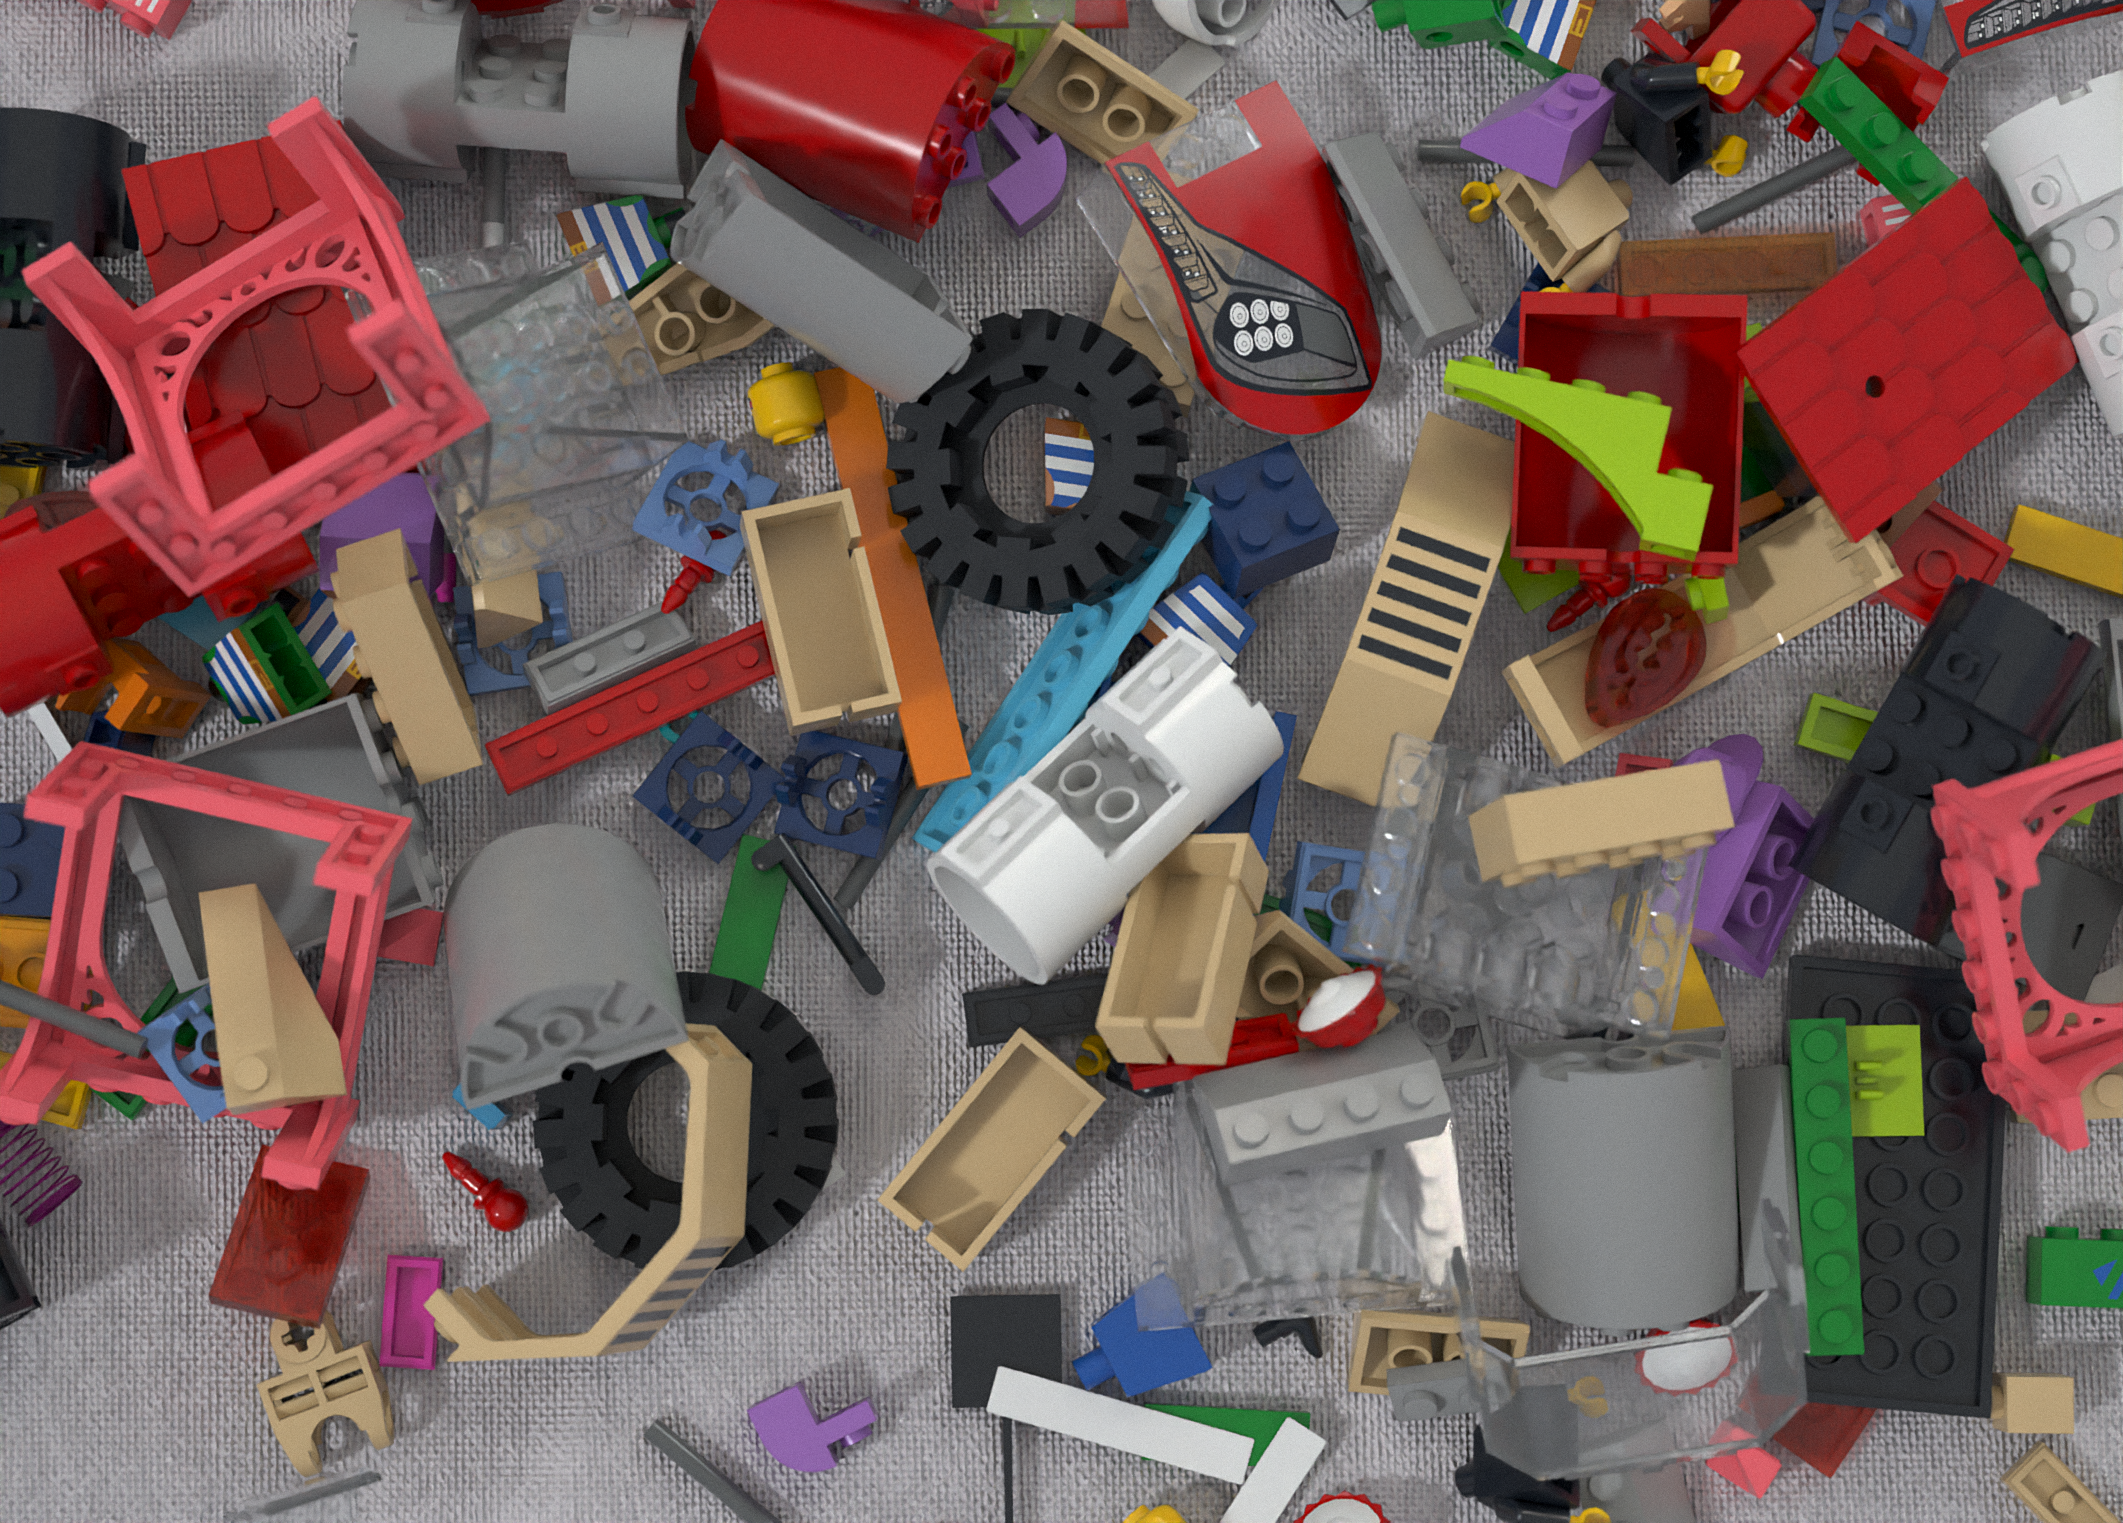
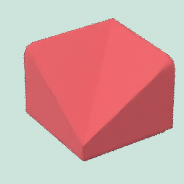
M1730 1429L1722 1431L1705 1460V1464L1709 1468L1759 1499L1763 1497L1782 1466L1779 1463V1459Z

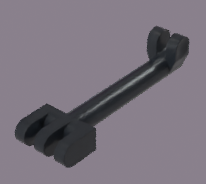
M782 833L756 850L751 859L753 866L759 871L766 872L780 864L863 989L871 995L882 993L885 989L883 976L787 835Z

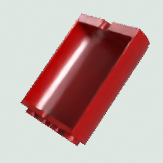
M718 0L702 31L688 78L696 80L698 83L695 101L685 107L687 134L691 145L699 152L710 156L720 139H723L810 198L919 243L926 228L931 229L936 224L942 210L941 198L950 181L956 180L962 173L967 159L966 150L961 148L963 141L970 132H980L985 127L991 112L990 101L1000 83L1004 84L1014 69L1016 50L1007 42L901 0Z
M1521 291L1518 368L1525 367L1546 372L1550 375L1549 381L1571 386L1573 380L1576 379L1593 381L1605 386V393L1626 398L1628 393L1632 391L1644 392L1661 398V405L1672 407L1657 473L1668 475L1670 469L1691 471L1702 476L1701 483L1713 485L1698 552L1694 561L1640 550L1641 538L1604 486L1579 461L1551 439L1516 419L1510 558L1522 563V573L1551 575L1556 573V569L1578 571L1579 581L1590 583L1612 582L1613 574H1634L1635 583L1658 585L1668 584L1669 574L1691 573V578L1725 579L1726 569L1737 566L1745 376L1730 353L1746 342L1748 295L1650 294L1632 297L1622 296L1617 293Z

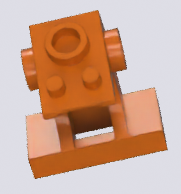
M113 637L105 641L114 663L115 672L101 678L90 689L80 692L73 691L63 697L61 694L58 695L55 706L58 710L77 711L91 715L106 692L114 685L119 692V696L105 715V718L118 730L180 739L184 737L212 696L198 682L179 678L139 641Z

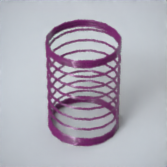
M0 1120V1138L19 1125L8 1124ZM26 1124L6 1146L0 1149V1154L22 1137L33 1131L35 1133L13 1156L0 1165V1170L39 1141H42V1143L20 1166L0 1181V1186L31 1160L48 1150L50 1152L27 1176L5 1192L2 1198L9 1195L35 1172L56 1159L58 1161L35 1185L10 1204V1207L17 1204L52 1175L64 1168L66 1170L44 1193L25 1207L18 1216L25 1213L53 1189L74 1177L41 1203L24 1220L28 1227H32L66 1201L83 1184V1181H81L77 1174L70 1175L60 1181L68 1172L70 1165H64L52 1172L60 1163L62 1156H56L45 1162L52 1154L54 1147H48L37 1153L44 1145L46 1138H40L30 1143L36 1136L38 1129H31L22 1134L29 1125Z

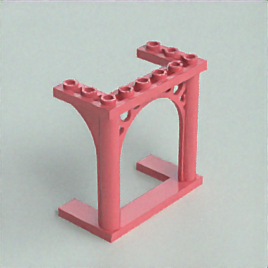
M317 96L302 103L267 124L272 139L321 200L154 299L132 310L71 241L22 270L26 285L96 360L120 406L136 454L88 481L93 499L189 597L491 420L483 402L456 368L396 224L406 218L400 203ZM336 258H338V259H337L335 262H333L331 265H329V266H327V267H324V268H321V267L325 266L326 264L330 263L331 261L335 260ZM357 262L360 267L350 271ZM327 284L343 286L365 296L371 301L376 312L347 328L356 349L401 403L213 513L186 434L183 418L184 399L188 384L206 350L234 320L279 293L308 285ZM188 347L184 352H182V353H180V354H178V355L172 356V355L178 353L179 351L183 350L184 348ZM164 373L175 374L169 379Z
M2123 738L1968 789L1955 779L1932 785L1936 806L1931 809V818L1937 834L1943 839L1947 856L1941 862L1942 873L1948 887L1954 892L1957 910L1952 912V923L1958 938L1964 943L1967 961L1962 963V973L1969 990L1974 994L1977 1011L1972 1014V1023L1979 1040L1984 1044L1987 1061L1982 1063L1984 1080L1993 1094H1999L2011 1104L2018 1115H2024L2036 1125L2044 1137L2049 1136L2068 1153L2090 1146L2081 1103V1092L2097 1076L2123 1062V1002L2097 1004L2076 1000L2058 992L2040 976L2028 956L2022 937L2020 923L2022 894L2025 888L2040 884L2035 859L2056 830L2072 816L2093 803L2123 793ZM2039 817L2038 826L2032 833L2022 825L2023 822L2029 825ZM1994 877L2000 878L2007 883L2006 892L2000 897L1997 895L1999 894V889L1995 885ZM2011 932L2012 938L2007 943L2005 934ZM2025 978L2026 990L2018 996L2019 991L2018 987L2015 986V980ZM2048 1000L2049 1013L2045 1022L2034 1032L2024 1033L2022 1020L2026 1011L2037 1001ZM2075 1013L2077 1022L2074 1024H2064L2065 1014Z
M80 741L27 795L24 817L65 827L46 955L37 992L38 995L99 1019H117L124 1029L137 1033L139 1029L146 1025L129 1009L117 992L110 978L103 952L104 918L124 795L331 843L317 863L313 884L336 890L322 973L315 997L339 1040L347 1095L232 1115L226 1108L214 1116L216 1118L231 1116L248 1120L254 1126L265 1130L282 1128L265 1156L261 1177L277 1180L279 1184L290 1189L312 1188L318 1190L357 1120L360 1100L352 1099L351 1095L394 863L409 840L413 818ZM90 967H91L92 972H93V974H91V975L89 974ZM90 989L101 994L104 1003L93 1005L86 1011L83 1009L84 1003L89 1005L93 1000ZM31 1016L20 1047L0 1070V1120L12 1125H37L70 1080L88 1083L92 1089L100 1092L122 1091L140 1095L144 1100L152 1104L168 1105L174 1103L190 1107L151 1052L145 1051L142 1057L137 1059ZM175 1042V1054L178 1060L194 1050ZM204 1051L209 1057L219 1059L218 1052ZM204 1064L189 1074L193 1080L205 1085L223 1086L220 1067Z

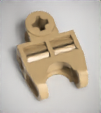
M302 1303L282 1312L275 1319L270 1330V1342L282 1373L267 1378L256 1385L273 1432L297 1471L305 1478L322 1472V1460L318 1445L322 1444L321 1430L323 1424L330 1416H345L354 1421L360 1431H367L373 1446L377 1450L393 1445L395 1431L389 1389L382 1369L379 1366L371 1339L344 1349L332 1314L325 1307L316 1303ZM300 1324L301 1326L311 1325L314 1329L315 1335L308 1338L307 1342L305 1339L296 1341L293 1337L292 1331L297 1329ZM362 1368L363 1372L331 1383L332 1379ZM311 1387L314 1389V1391L285 1402L282 1399Z

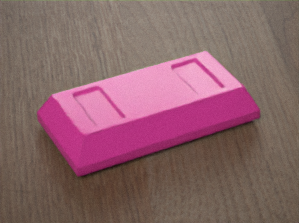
M387 1255L380 1367L435 1370L438 1331L434 1326L436 1319L423 1305L437 1289H441L444 1258Z

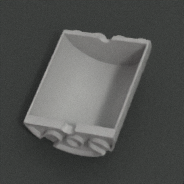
M720 139L687 198L696 203L695 207L676 223L671 240V257L674 261L896 403L915 402L922 393L935 384L947 371L955 374L962 368L971 351L969 344L973 338L958 315L948 308L950 303L933 278L723 139Z
M354 693L165 760L413 818L409 840L394 863L384 920L434 903L436 898L435 888L444 885L437 860L433 854H428L423 837L424 828L430 826L425 807L419 796L410 797L404 778L410 775L409 767H401L394 747H390L383 732L385 724L380 720L373 698L365 700L359 693ZM124 795L118 836L132 872L138 877L142 885L147 911L179 993L209 983L199 892L256 883L292 953L328 940L336 890L313 884L317 863L331 843Z
M549 823L520 829L492 841L472 856L458 872L445 900L443 925L461 1089L467 1110L561 1081L563 1069L574 1062L588 1063L594 1070L689 1041L658 880L646 859L630 844L615 835L593 827L578 824Z
M1729 1025L1634 1034L1633 1038L1623 1041H1609L1602 1037L1507 1045L1519 1292L1522 1299L1535 1310V1314L1540 1318L1556 1319L1570 1324L1600 1328L1602 1334L1611 1337L1630 1335L1634 1332V1329L1658 1328L1668 1332L1683 1331L1690 1326V1321L1712 1314L1729 1304L1735 1298L1740 1288L1732 1045Z

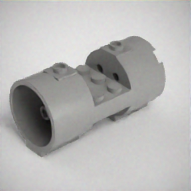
M357 0L355 2L347 34L351 38L358 39L357 42H353L351 45L348 65H343L344 129L346 135L379 177L468 183L477 161L476 146L566 153L570 174L572 177H575V191L684 199L690 178L692 145L686 129L685 107L695 101L697 81L688 78L697 48L695 26L692 19L636 15V11L621 10L615 4L596 3L589 7H580L572 28L571 41L557 38L547 40L542 44L521 42L520 38L513 35H496L489 40L482 39L479 13L476 6L471 3V0Z

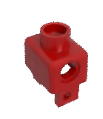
M1719 0L1710 5L1709 32L1694 40L1687 35L1683 46L1652 18L1640 19L1630 31L1650 50L1659 54L1669 63L1699 62L1700 67H1710L1715 56L1721 50H1732L1739 53L1741 60L1736 70H1743L1744 73L1737 87L1730 94H1717L1710 90L1706 84H1701L1708 91L1709 108L1714 113L1739 114L1754 100L1774 119L1778 118L1800 99L1818 71V68L1797 50L1816 26L1815 15L1801 0Z

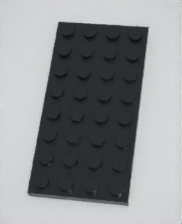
M1792 955L1789 957L1783 1065L1789 1066L1786 1023L1789 1019L1845 1018L1846 1026L1920 1025L1924 1136L1852 1137L1864 1355L1805 1356L1801 1289L1769 1291L1763 1398L1990 1419L2006 1100L1999 1094H1993L1984 1080L1982 1063L1986 1062L1987 1058L1984 1044L1979 1040L1973 1027L1972 1014L1977 1011L1974 994L1969 990L1962 970Z

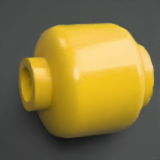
M792 362L778 363L761 369L762 379L752 384L747 391L758 434L763 438L773 439L775 446L791 445L815 437V428L825 418L815 377L808 371H794Z

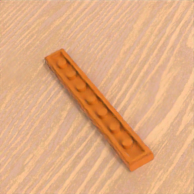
M841 367L814 372L813 376L817 382L824 410V424L841 490L850 488L862 535L858 548L865 547L902 699L897 714L916 789L921 790L969 779L972 773L916 554L911 551L900 530L908 525L907 519L893 514L888 487L898 483L895 472L886 469L888 444L874 389Z

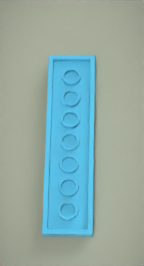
M1186 491L1182 507L1169 505L1164 519L1175 525L1162 550L1149 545L1142 554V557L1150 566L1131 584L1120 580L1112 583L1111 587L1114 596L1091 607L1081 603H1074L1073 612L1061 614L968 753L967 758L972 773L971 777L947 784L911 839L932 853H935L1009 783L1015 782L1020 776L1026 775L1066 737L1072 727L1080 723L1088 709V702L1100 684L1114 673L1118 665V657L1131 638L1144 628L1149 618V611L1161 593L1174 583L1179 574V566L1191 548L1199 543L1208 532V523L1211 520L1208 507L1214 505L1202 495Z

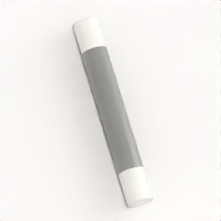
M484 147L482 251L485 253L504 252L506 148Z

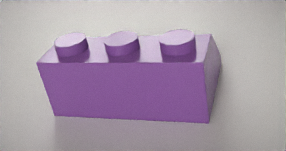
M1755 780L1734 823L1735 827L1731 828L1718 840L1716 845L1695 850L1696 854L1688 856L1673 889L1670 890L1665 899L1664 908L1659 918L1683 940L1754 977L1763 979L1810 881V878L1789 867L1788 863L1814 818L1782 786Z

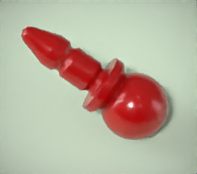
M717 529L708 531L712 540L727 537L725 533ZM683 555L680 563L684 569L674 580V585L667 589L661 611L664 614H670L687 601L688 595L693 593L700 582L710 583L714 579V572L717 570Z
M1613 574V581L1609 583L1582 582L1578 579L1582 590H1578L1566 600V604H1561L1555 610L1547 623V630L1555 632L1570 626L1576 621V617H1581L1592 608L1593 603L1603 609L1608 605V598L1620 597L1629 590L1633 582V574Z
M446 1151L443 1153L442 1159L450 1174L456 1180H460L461 1184L472 1195L478 1196L473 1203V1207L477 1210H484L485 1218L492 1228L500 1232H512L525 1223L529 1207L522 1193L512 1188H504V1181L500 1177L489 1183V1179L477 1168H473L472 1163L467 1159L452 1152Z

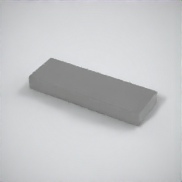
M663 601L524 663V674L547 715L549 716L695 650V638L678 609L670 614H664L661 611Z

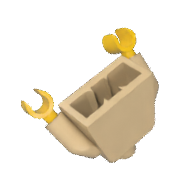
M1590 160L1557 189L1509 168L1494 175V182L1489 185L1480 181H1473L1463 188L1461 193L1462 205H1466L1475 199L1484 201L1469 211V220L1472 223H1481L1489 219L1493 213V201L1497 199L1496 203L1552 282L1559 279L1564 281L1559 288L1547 287L1540 292H1586L1610 270L1622 245V238L1619 232L1629 220L1627 209L1631 206L1633 200L1632 191L1624 180L1615 179L1607 182Z

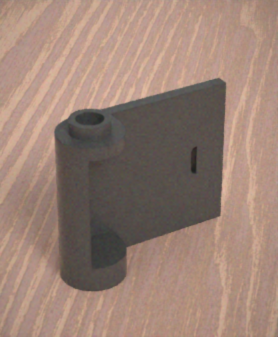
M2040 851L2035 859L2040 884L2025 888L2022 894L2020 923L2024 945L2035 969L2052 988L2068 997L2084 1001L2122 908L2123 884ZM1994 877L1995 885L1999 889V894L1997 895L2000 897L2006 892L2007 883L2000 878ZM1951 923L1937 949L1932 946L1930 947L1965 962L1967 957L1964 943L1958 938L1953 923ZM2011 932L2005 934L2007 943L2012 938ZM2025 978L2015 980V983L2026 987Z

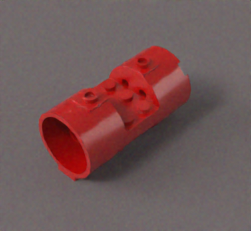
M239 409L186 433L213 513L273 478ZM32 505L1 519V711L6 717L12 718L60 694L63 697L73 691L80 692L90 689L101 678L115 672L114 663L105 641L113 637L129 636L137 632L143 623L166 612L176 613L189 607L194 602V599L202 595L218 622H221L229 617H239L251 612L257 604L269 599V595L319 572L320 569L302 533H297L189 597L102 507L48 531Z

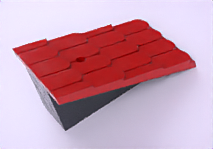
M336 120V122L345 132L344 125L342 124L341 120ZM271 135L257 140L252 139L209 149L205 152L200 151L156 161L148 165L143 164L121 169L141 248L147 261L156 297L321 200L275 143ZM336 258L335 260L331 261L330 263L326 264L325 266H323V267H321V268H324V267H327V266L331 265V264H332L333 262H335L338 258ZM357 262L350 271L360 267ZM327 284L308 285L272 296L243 313L212 342L191 376L184 401L192 430L239 409L274 478L400 404V400L353 345L347 328L376 312L371 301L355 290L343 286ZM188 347L184 348L183 350L179 351L178 353L174 354L173 356L178 355V354L184 352ZM431 455L403 472L435 474Z
M1967 176L1957 179L1730 353L1750 386L1744 389L1742 440L1778 497L1820 496L1849 543L1857 544L1916 498L1920 491L1958 463L1966 453L2027 407L2030 401L2064 376L2079 362L2069 336L2057 324L2046 306L2042 292L2028 277L2017 259L2013 245L2001 233L1989 213L1984 198L1972 186Z

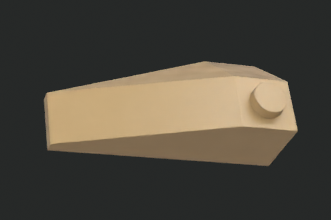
M677 263L564 353L592 395L598 397L749 347L773 329L775 325Z
M256 883L199 892L226 1108L232 1115L346 1096L347 1091L339 1040Z

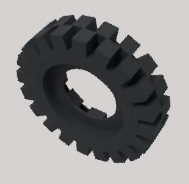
M1022 309V318L1018 319L1006 312L981 319L979 321L982 333L975 335L969 332L973 338L969 344L971 351L962 368L955 374L947 371L935 384L921 394L917 402H904L898 406L892 423L905 427L906 433L904 442L888 441L886 469L901 475L900 484L888 487L893 514L908 518L909 525L900 530L914 554L929 559L925 568L943 584L960 589L959 593L998 608L1029 615L1031 611L1045 615L1073 612L1074 603H1081L1091 607L1114 596L1111 587L1112 583L1120 580L1131 584L1150 566L1142 557V554L1149 545L1162 550L1175 525L1166 521L1164 517L1169 505L1183 506L1188 480L1176 475L1177 463L1190 461L1188 435L1176 429L1174 420L1183 416L1174 392L1159 383L1158 380L1163 374L1146 355L1132 348L1133 344L1087 319L1065 312L1064 316H1061L1049 309ZM1036 404L1056 405L1074 414L1082 422L1090 436L1094 451V468L1091 481L1080 501L1066 514L1042 523L1021 522L1005 514L995 504L988 492L984 478V457L987 445L997 427L1017 410Z
M676 972L685 1023L716 1026L752 1063L744 1237L714 1270L725 1267L730 1268L750 1260L767 1248L772 1247L789 1231L794 1229L812 1208L811 1205L819 1192L822 1191L832 1168L831 1161L834 1149L837 1147L839 1119H837L836 1100L838 1098L832 1073H829L822 1057L824 1056L811 1032H807L797 1020V1016L781 1002L766 995L760 989L736 979L711 973ZM665 1048L594 1070L590 1064L585 1062L571 1063L563 1069L561 1081L537 1088L534 1100L539 1102L538 1120L533 1121L534 1149H540L544 1166L540 1167L539 1170L549 1194L555 1193L562 1204L561 1214L577 1232L584 1231L594 1240V1247L615 1260L621 1257L635 1263L634 1267L644 1269L678 1230L681 1221L683 1183L665 1179L648 1169L635 1153L630 1142L627 1127L630 1103L640 1084L659 1068L677 1062Z

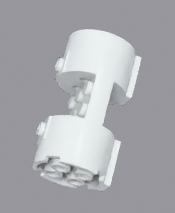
M2123 70L2088 81L2085 84L2088 91L2085 88H2081L2059 98L2055 95L2027 109L1986 135L1987 141L1980 143L2024 241L2032 243L2039 261L2045 269L2047 279L2073 334L2070 340L2074 346L2079 363L2114 439L2123 437Z
M1181 626L1166 640L1164 638L1101 696L1086 711L1085 719L1026 775L1020 776L1015 782H1011L927 860V869L932 881L960 920L1001 961L1034 983L1045 984L1126 906V895L1191 832L1201 833L1211 825L1283 754L1281 735L1261 701H1256L1251 706L1243 690L1232 681L1237 674L1222 661L1219 651Z

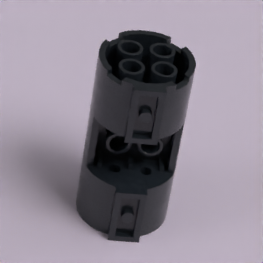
M0 108V466L30 469L37 468V466L61 465V460H67L66 469L102 472L123 461L126 421L103 372L89 351L26 285L22 272L23 269L70 241L92 265L94 257L119 259L139 250V236L121 169L145 164L146 144L132 141L131 136L123 129L98 119L46 109Z
M1955 574L1899 671L1900 676L1848 766L1840 773L1788 866L1871 914L1937 949L1952 923V912L1957 910L1954 892L1948 887L1942 873L1941 862L1947 856L1943 839L1937 834L1931 818V809L1936 806L1932 785L1955 779L1968 789L2043 765L2107 656L2106 652L2077 631L2072 630L2070 635L2065 633L2067 630L2065 627L2049 618L2047 613L1980 580L1969 577L1966 582L1965 578Z

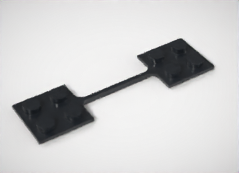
M1061 1294L950 1296L952 1408L987 1407L999 1366L1062 1383ZM1002 1416L1004 1433L1005 1523H1013L1012 1419Z

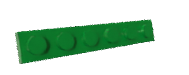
M1837 56L1821 64L1798 102L1912 214L1959 179ZM1988 208L2001 233L2013 245L2017 259L2028 277L2036 284L2043 295L2049 281L2038 256Z
M1789 1019L1786 1021L1804 1282V1288L1801 1289L1804 1355H1864L1846 1019Z

